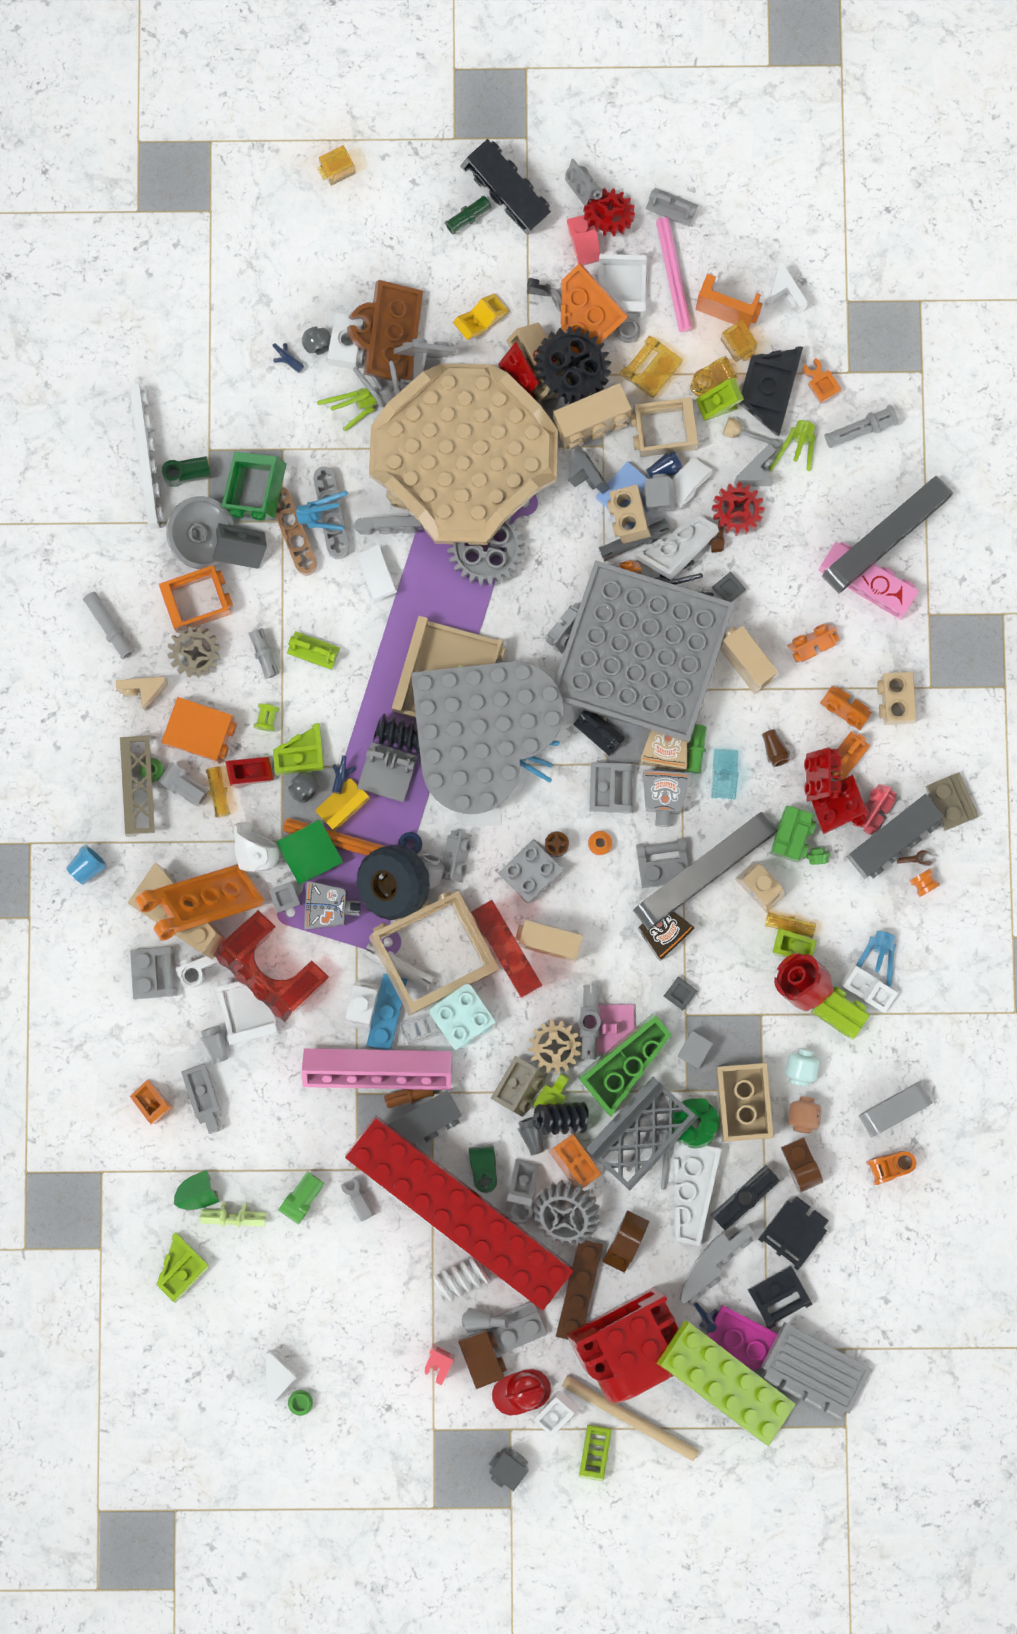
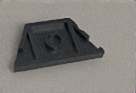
M802 346L786 351H772L770 354L752 355L741 392L744 400L739 402V404L776 436H780L803 350Z

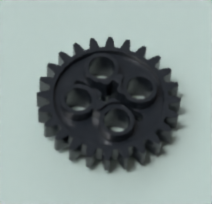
M568 326L565 333L559 328L556 334L550 332L548 339L544 338L542 340V346L539 345L536 349V352L539 354H536L533 360L538 362V364L534 366L533 370L540 371L536 379H543L544 382L540 386L541 388L548 386V396L554 392L556 393V401L562 396L564 397L565 404H567L570 399L574 403L579 401L580 398L583 399L604 390L603 386H606L609 382L606 377L611 374V371L606 368L611 365V361L605 360L609 352L601 351L605 344L597 345L595 343L598 338L597 336L590 339L589 331H586L583 335L581 334L580 327H578L573 333L571 327ZM570 346L576 347L579 353H574ZM589 355L588 358L580 361L577 367L573 366L560 377L556 376V374L564 371L568 365H573L582 356ZM551 358L557 359L561 366L555 365ZM584 366L591 367L593 373L587 372ZM566 378L572 379L575 385L568 384Z

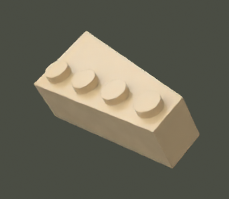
M155 862L128 901V904L156 923L162 919L169 918L160 904L149 912H142L135 899L146 890H154L176 882L165 868ZM184 903L185 905H187V906H189V907H192L191 904H189V903ZM212 922L175 934V936L212 960L226 940Z

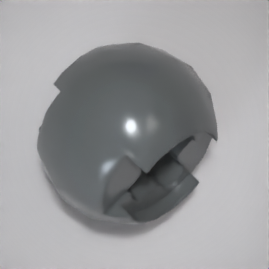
M311 327L303 333L302 345L306 352L310 354H323L329 350L331 335L324 327Z
M300 772L291 781L293 784L288 787L289 793L294 800L305 803L314 796V791L319 788V785L314 775L309 772Z

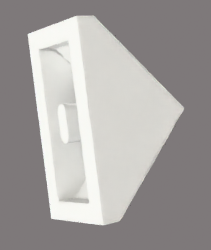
M273 1351L266 1353L267 1405H272L298 1377V1374Z

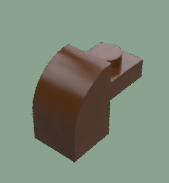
M804 1137L780 1147L799 1193L823 1183L818 1165L813 1159Z
M627 1210L602 1262L625 1273L640 1246L650 1221Z

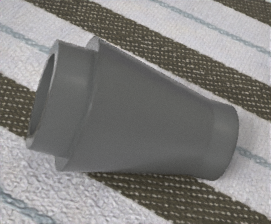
M533 1117L519 1121V1128L517 1130L529 1149L530 1155L544 1152L542 1131L536 1128Z

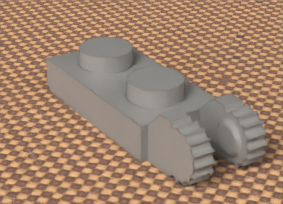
M414 516L366 517L363 519L358 518L354 522V528L360 535H371L375 530H379V534H393V530H403L404 534H416L417 530H423V527Z

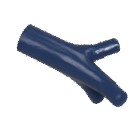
M276 343L272 345L281 356L274 358V363H286L297 373L302 371L304 365L291 355L287 343L283 344V349Z
M345 755L342 756L339 768L336 764L332 766L335 771L332 793L339 795L342 793L347 776L356 770L354 766L346 769L347 757Z
M697 1302L694 1303V1307L702 1319L699 1326H705L710 1333L715 1332L717 1327L713 1319L718 1310L714 1309L712 1312L707 1313Z

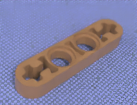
M282 487L280 493L282 496H287L283 498L287 509L282 510L278 502L275 516L297 571L302 575L308 576L316 571L317 561L304 528L297 520L296 508L290 493L286 488ZM286 514H292L296 520L292 526L283 525L282 518ZM295 536H301L304 539V544L300 548H294L291 546V539ZM303 552L308 561H313L309 564L310 568L307 570L305 567L299 566L303 564L300 553Z

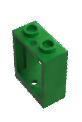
M234 451L222 508L230 512L229 515L235 518H244V515L258 521H265V518L275 519L287 463L277 456ZM247 469L270 471L262 508L240 505Z

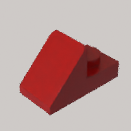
M269 757L229 760L225 762L230 786L237 789L248 784L267 783L274 780Z

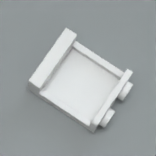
M607 251L604 254H599L598 282L629 315L628 318H645L647 256L639 252L620 255L614 251Z
M258 972L244 975V980L235 982L234 978L221 981V986L215 987L228 1032L229 1045L233 1046L279 1033L264 975L259 976Z

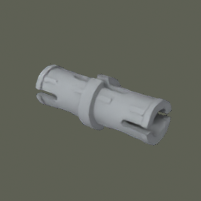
M263 628L249 632L248 634L256 652L254 654L255 658L261 664L265 679L280 674L272 655L274 651L269 647Z

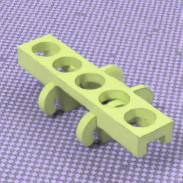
M222 1202L220 1210L202 1209L200 1223L222 1224V1227L225 1225H237L238 1228H240V1225L265 1226L266 1212L246 1211L247 1204L243 1203L242 1210H239L238 1214L226 1213V1203Z

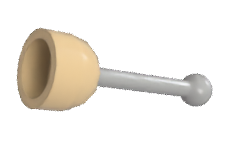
M729 417L726 422L723 436L735 438L742 434L768 444L770 443L774 448L780 446L778 439L771 440L743 430L741 423L736 419Z

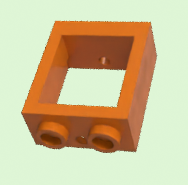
M214 565L159 583L176 633H179V628L183 631L187 630V625L194 628L197 625L231 615L229 607H232L233 603L229 592L224 594L222 585L226 584L222 571H217ZM212 578L222 608L183 621L173 591Z

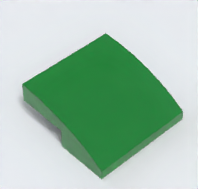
M320 819L275 841L298 884L306 882L343 863Z

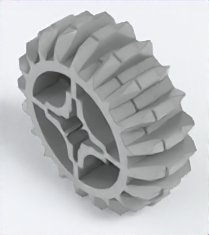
M563 1180L557 1184L552 1182L548 1187L542 1189L540 1195L536 1198L533 1212L536 1213L534 1220L539 1222L538 1229H545L544 1237L551 1235L553 1242L559 1239L562 1246L567 1241L571 1246L576 1244V1242L582 1244L585 1239L592 1237L594 1231L599 1226L598 1222L601 1214L598 1213L600 1205L595 1204L596 1197L589 1196L590 1189L584 1191L581 1189V1184L576 1187L573 1185L572 1180L567 1185Z

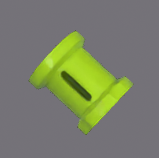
M259 703V715L257 723H254L253 727L262 731L275 732V727H273L276 713L279 712L280 708Z

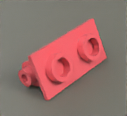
M878 784L871 791L869 800L865 805L868 812L865 814V823L861 826H857L855 823L853 825L864 828L863 831L869 835H872L873 832L876 833L885 819L878 814L881 810L883 813L888 814L897 800L895 798L897 794L891 790V787Z

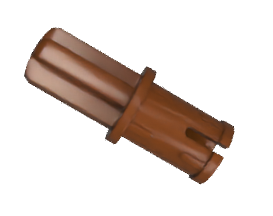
M402 1089L385 1094L384 1100L387 1108H393L406 1103H411L412 1105L413 1101L434 1096L433 1090Z

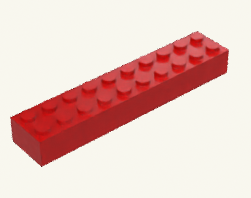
M377 1115L374 1116L346 1152L345 1159L542 1311L574 1272L572 1266Z

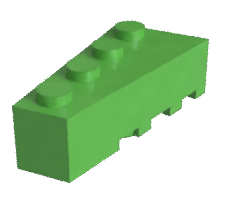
M651 1014L577 1077L605 1112L612 1117L622 1100L626 1098L633 1085L640 1079L644 1070L653 1061L672 1034L656 1015Z

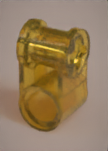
M724 356L695 372L690 383V389L694 395L700 397L729 378L737 380L738 376L728 358ZM700 380L702 383L706 382L707 384L704 386L703 384H698V381Z

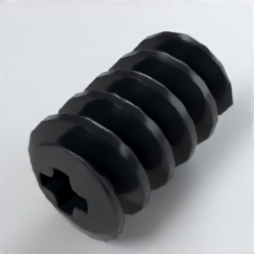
M383 713L378 721L373 741L379 736V744L383 745L388 739L389 747H393L397 742L399 750H402L406 744L407 752L409 753L416 747V754L420 756L418 730L414 729V722L411 721L408 727H405V719L396 724L395 716H392L388 722L386 721V714Z
M585 1102L548 1103L546 1105L538 1104L535 1107L533 1114L534 1124L537 1129H541L545 1136L549 1135L550 1132L553 1135H557L559 1132L567 1134L569 1131L571 1134H575L577 1130L579 1133H585L587 1130L589 1111Z

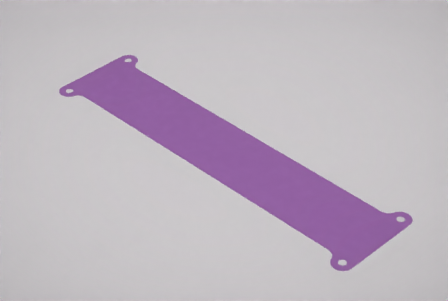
M536 495L529 500L530 504L528 507H521L511 516L510 525L517 518L531 515L536 511L538 507ZM424 528L423 530H417L347 747L345 754L347 757L346 769L354 766L356 770L347 776L344 783L348 779H352L358 785L367 758V750L370 748L371 742L379 744V736L374 741L373 738L378 721L383 713L386 714V721L389 722L392 716H395L396 724L405 719V727H408L412 721L414 722V729L417 730L416 718L393 712L392 705L418 616L426 617L430 622L479 635L496 579L492 580L491 587L487 580H484L482 586H479L478 579H475L470 584L469 575L462 579V570L454 571L457 563L450 564L449 559L454 555L447 554V549L453 546L435 544ZM498 532L493 536V539L497 542H502L506 539V535ZM465 543V546H467V547H469V546H476V545H469L468 543ZM489 543L483 546L484 552H487L488 548H490ZM501 548L499 550L505 552L506 548ZM474 552L466 555V560L469 562H475L479 559L478 554ZM493 556L490 559V563L495 566L500 565L502 562L500 556ZM388 739L384 742L383 746L389 747ZM397 742L393 745V747H389L399 750ZM405 744V746L403 747L402 750H399V751H402V752L409 753V752H407V745H406V744ZM416 747L409 753L418 756L404 803L364 791L370 800L335 832L382 846L398 845L399 838L406 832L417 834L430 791L423 778L421 757L416 754ZM325 822L323 823L325 829L333 831ZM408 840L406 847L412 849L414 841ZM335 847L343 863L308 880V882L347 890V900L361 901L360 916L346 915L345 926L306 930L304 928L307 881L304 883L303 890L298 896L301 905L293 908L295 915L288 917L284 911L277 913L280 922L287 926L369 950L366 947L371 942L369 936L374 933L373 928L386 922L387 926L391 923L390 920L380 918L370 912L359 896L357 872L362 863L361 861L366 856ZM395 932L387 936L393 940L392 946H384L388 953L391 951L395 954L401 947V937Z

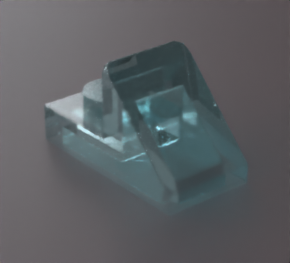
M713 750L711 798L736 799L739 772H737L738 750Z

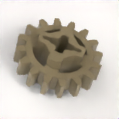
M187 625V631L184 632L179 628L180 635L178 637L176 635L171 636L174 644L170 643L167 646L173 652L168 653L167 656L170 659H174L171 662L172 667L179 665L177 670L179 674L186 671L187 677L190 678L192 673H195L200 678L201 671L204 670L206 674H209V666L216 668L217 665L213 660L220 659V655L215 651L221 648L219 644H213L217 638L215 635L209 637L211 631L208 628L202 632L200 625H197L195 630L190 625ZM191 637L190 640L186 641L185 643H182L184 639ZM202 638L208 642L210 649L202 646ZM194 646H196L199 653L195 652L194 656H191L189 650H193ZM178 653L186 656V665L180 661ZM202 660H206L204 663L197 666V663H199Z

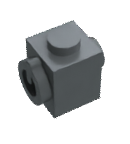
M510 1447L507 1451L504 1449L501 1454L497 1452L489 1462V1465L492 1466L489 1471L492 1475L490 1479L501 1488L505 1485L514 1492L528 1473L529 1468L526 1465L529 1462Z

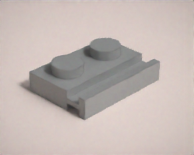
M532 1302L525 1303L495 1316L507 1317L509 1320L507 1328H491L501 1354L548 1335L536 1305Z

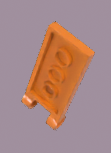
M238 864L161 888L146 890L136 897L135 902L144 913L153 910L159 904L162 906L169 918L157 922L153 930L161 941H165L173 937L177 932L260 907L264 902V898L247 873L240 870ZM184 903H189L192 905V907H189Z

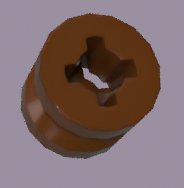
M559 831L551 832L545 839V850L552 857L563 856L569 847L568 837Z

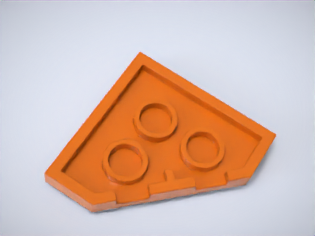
M581 263L561 280V329L564 333L568 326L571 327L573 333L580 327L581 334L583 335L586 331H589L590 339L597 336L598 338L595 343L599 345L629 317ZM570 346L574 353H579L576 347Z

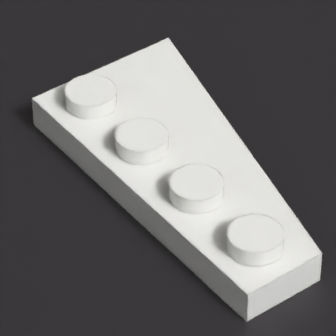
M676 1141L673 1144L675 1241L700 1247L722 1149L711 1146L693 1149Z

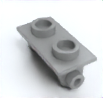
M571 159L569 168L566 170L565 181L584 206L587 205L588 199H600L603 192L602 188L596 182H593V178L585 166H580L574 159Z
M654 188L651 191L649 202L646 206V210L668 217L688 227L698 208L697 204L658 188Z
M577 603L573 606L570 605L560 618L566 624L562 626L557 622L547 634L546 642L551 646L555 645L561 654L565 651L580 607Z
M451 830V834L447 836L445 852L453 854L452 858L443 857L444 873L442 879H452L462 883L463 877L467 872L466 861L468 853L472 848V835L463 831Z

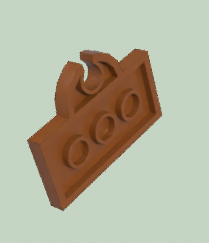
M378 280L375 283L373 303L367 302L359 305L349 315V319L359 318L365 323L364 330L358 329L355 325L347 327L351 341L358 348L366 351L364 375L392 381L389 361L392 360L396 369L398 383L400 379L412 380L414 356L394 354V349L403 346L405 342H412L413 339H417L423 297L422 290Z

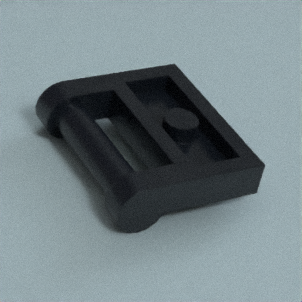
M791 1265L747 1289L769 1329L776 1326V1322L803 1307L808 1308L813 1305ZM795 1292L798 1293L800 1298L769 1314L768 1307Z

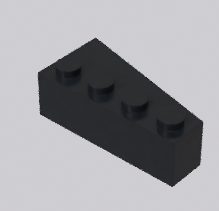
M487 138L464 160L460 167L465 172L470 170L473 173L474 181L480 187L483 186L489 189L490 198L500 206L504 204L506 206L504 209L505 213L527 235L551 213L549 210L550 205L542 196L538 197L533 191V185L527 178L523 179L517 173L518 168L511 160H506L503 157L499 145L494 141L490 142Z

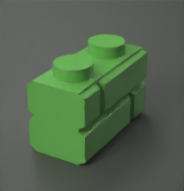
M786 805L770 854L797 863L800 861V858L805 859L809 845L805 844L808 834L813 835L817 823L813 821L814 814Z

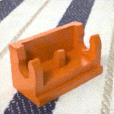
M573 1134L548 1151L568 1180H572L573 1185L576 1187L581 1184V1189H583L602 1175Z

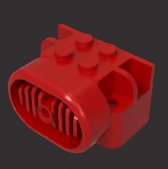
M654 1287L566 1334L582 1368L593 1379L597 1380L606 1400L610 1403H619L634 1398L673 1377L671 1373L658 1365L657 1362L679 1329L674 1315L670 1312L665 1302L667 1301L666 1296Z

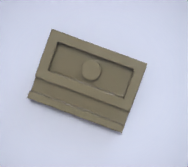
M959 772L925 786L931 801L944 816L940 819L944 831L979 817Z

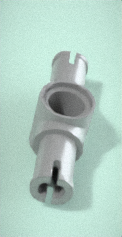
M583 985V1007H580L579 1017L580 1037H582L581 1059H588V1051H590V1059L597 1060V1037H599L601 1026L600 1008L598 1007L599 985H592V993H590V985ZM588 1015H592L597 1019V1025L593 1029H587L583 1026V1019Z

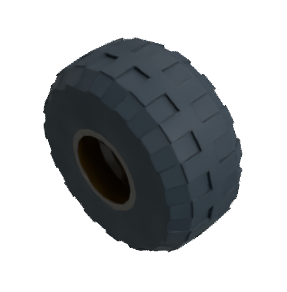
M388 845L370 852L361 861L362 863L357 872V889L367 909L376 916L388 920L401 919L418 911L426 902L430 891L429 873L423 860L413 850L402 845Z

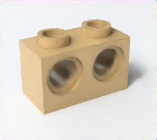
M638 485L610 491L611 500L607 501L610 515L614 514L616 522L612 523L615 537H620L623 544L651 537ZM622 501H631L627 507H620ZM630 522L636 523L633 529H625L626 524Z
M913 672L884 673L881 676V680L877 681L878 695H882V704H879V718L883 719L884 725L913 724L916 721ZM892 681L898 682L901 686V691L893 692L889 687V683ZM891 706H900L903 711L902 716L893 715Z

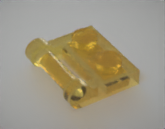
M648 336L644 341L645 345L630 364L627 367H623L619 373L624 379L630 381L654 399L682 364L683 359L654 337ZM652 350L658 352L640 376L635 374V371Z

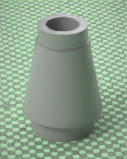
M220 1025L202 1030V1037L200 1039L211 1059H213L214 1064L227 1060L224 1030H221Z

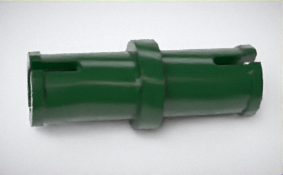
M481 196V198L468 207H462L461 212L445 221V225L448 231L454 235L468 223L473 224L478 216L490 210L492 206L485 196Z

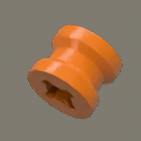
M930 868L909 881L911 885L917 888L919 898L940 885L932 877L933 872Z

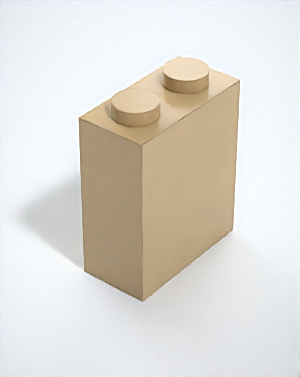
M743 626L739 629L733 627L725 633L720 650L755 695L774 681L778 671Z

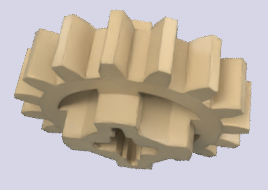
M550 1020L549 1027L542 1023V1031L539 1032L535 1029L533 1031L537 1036L536 1039L529 1038V1042L533 1043L534 1047L529 1048L528 1052L535 1053L531 1060H539L537 1067L539 1069L543 1065L546 1066V1073H549L551 1068H555L556 1074H559L560 1067L568 1071L569 1067L567 1064L570 1062L575 1065L577 1062L573 1059L574 1055L580 1056L581 1054L579 1051H576V1047L581 1046V1042H575L574 1040L579 1034L570 1033L571 1025L566 1029L563 1028V1021H560L559 1025L555 1026L554 1021ZM557 1031L566 1034L570 1041L560 1039ZM549 1032V1039L546 1043L538 1044L540 1038ZM552 1040H556L557 1044L567 1045V1047L558 1049V1054H553L552 1050L543 1049V1047L551 1045ZM565 1050H571L569 1057L561 1062L560 1056ZM539 1053H547L552 1058V1063L546 1062Z

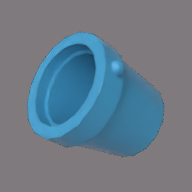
M84 844L66 869L75 880L84 885L99 872H102L107 867V864L92 848Z

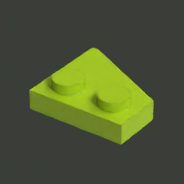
M319 723L313 724L312 728L303 734H297L292 737L288 743L281 744L273 749L276 776L324 770Z
M175 1232L171 1239L173 1241L169 1253L166 1254L163 1263V1271L160 1273L156 1284L174 1303L210 1267Z

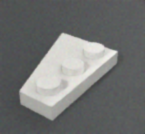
M699 515L677 528L674 534L667 539H659L653 543V547L645 552L640 550L635 553L636 559L666 578L673 580L719 532L718 526Z

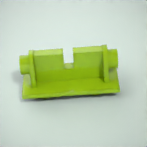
M295 631L294 635L290 637L288 643L290 646L287 654L332 670L340 647Z

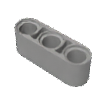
M919 1081L861 1113L859 1118L870 1137H874L928 1107L933 1102L923 1084Z

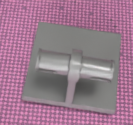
M413 339L412 342H405L403 346L395 348L394 354L414 356V380L424 371L426 358L439 359L456 353L458 347L449 346L448 342L439 341L434 342V344H427L425 339ZM400 379L399 384L401 385H399V388L404 389L413 380Z

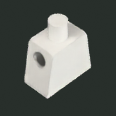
M361 981L354 983L345 1018L346 1026L370 1032L380 986Z

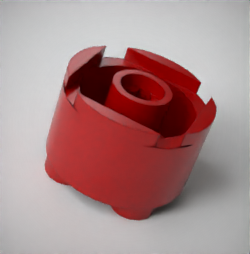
M794 953L786 957L777 968L779 972L777 978H774L776 990L793 1006L802 1011H809L819 1006L833 993L832 978L829 971L809 954L801 955L800 953Z

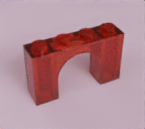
M493 900L471 911L476 925L498 958L520 1000L522 1001L542 989V983Z
M257 910L219 945L214 956L222 966L228 968L235 975L240 983L246 985L258 1000L265 1003L276 1017L286 1022L323 987L329 976L312 960L294 977L287 980H276L265 975L255 962L254 952L270 937L276 926Z

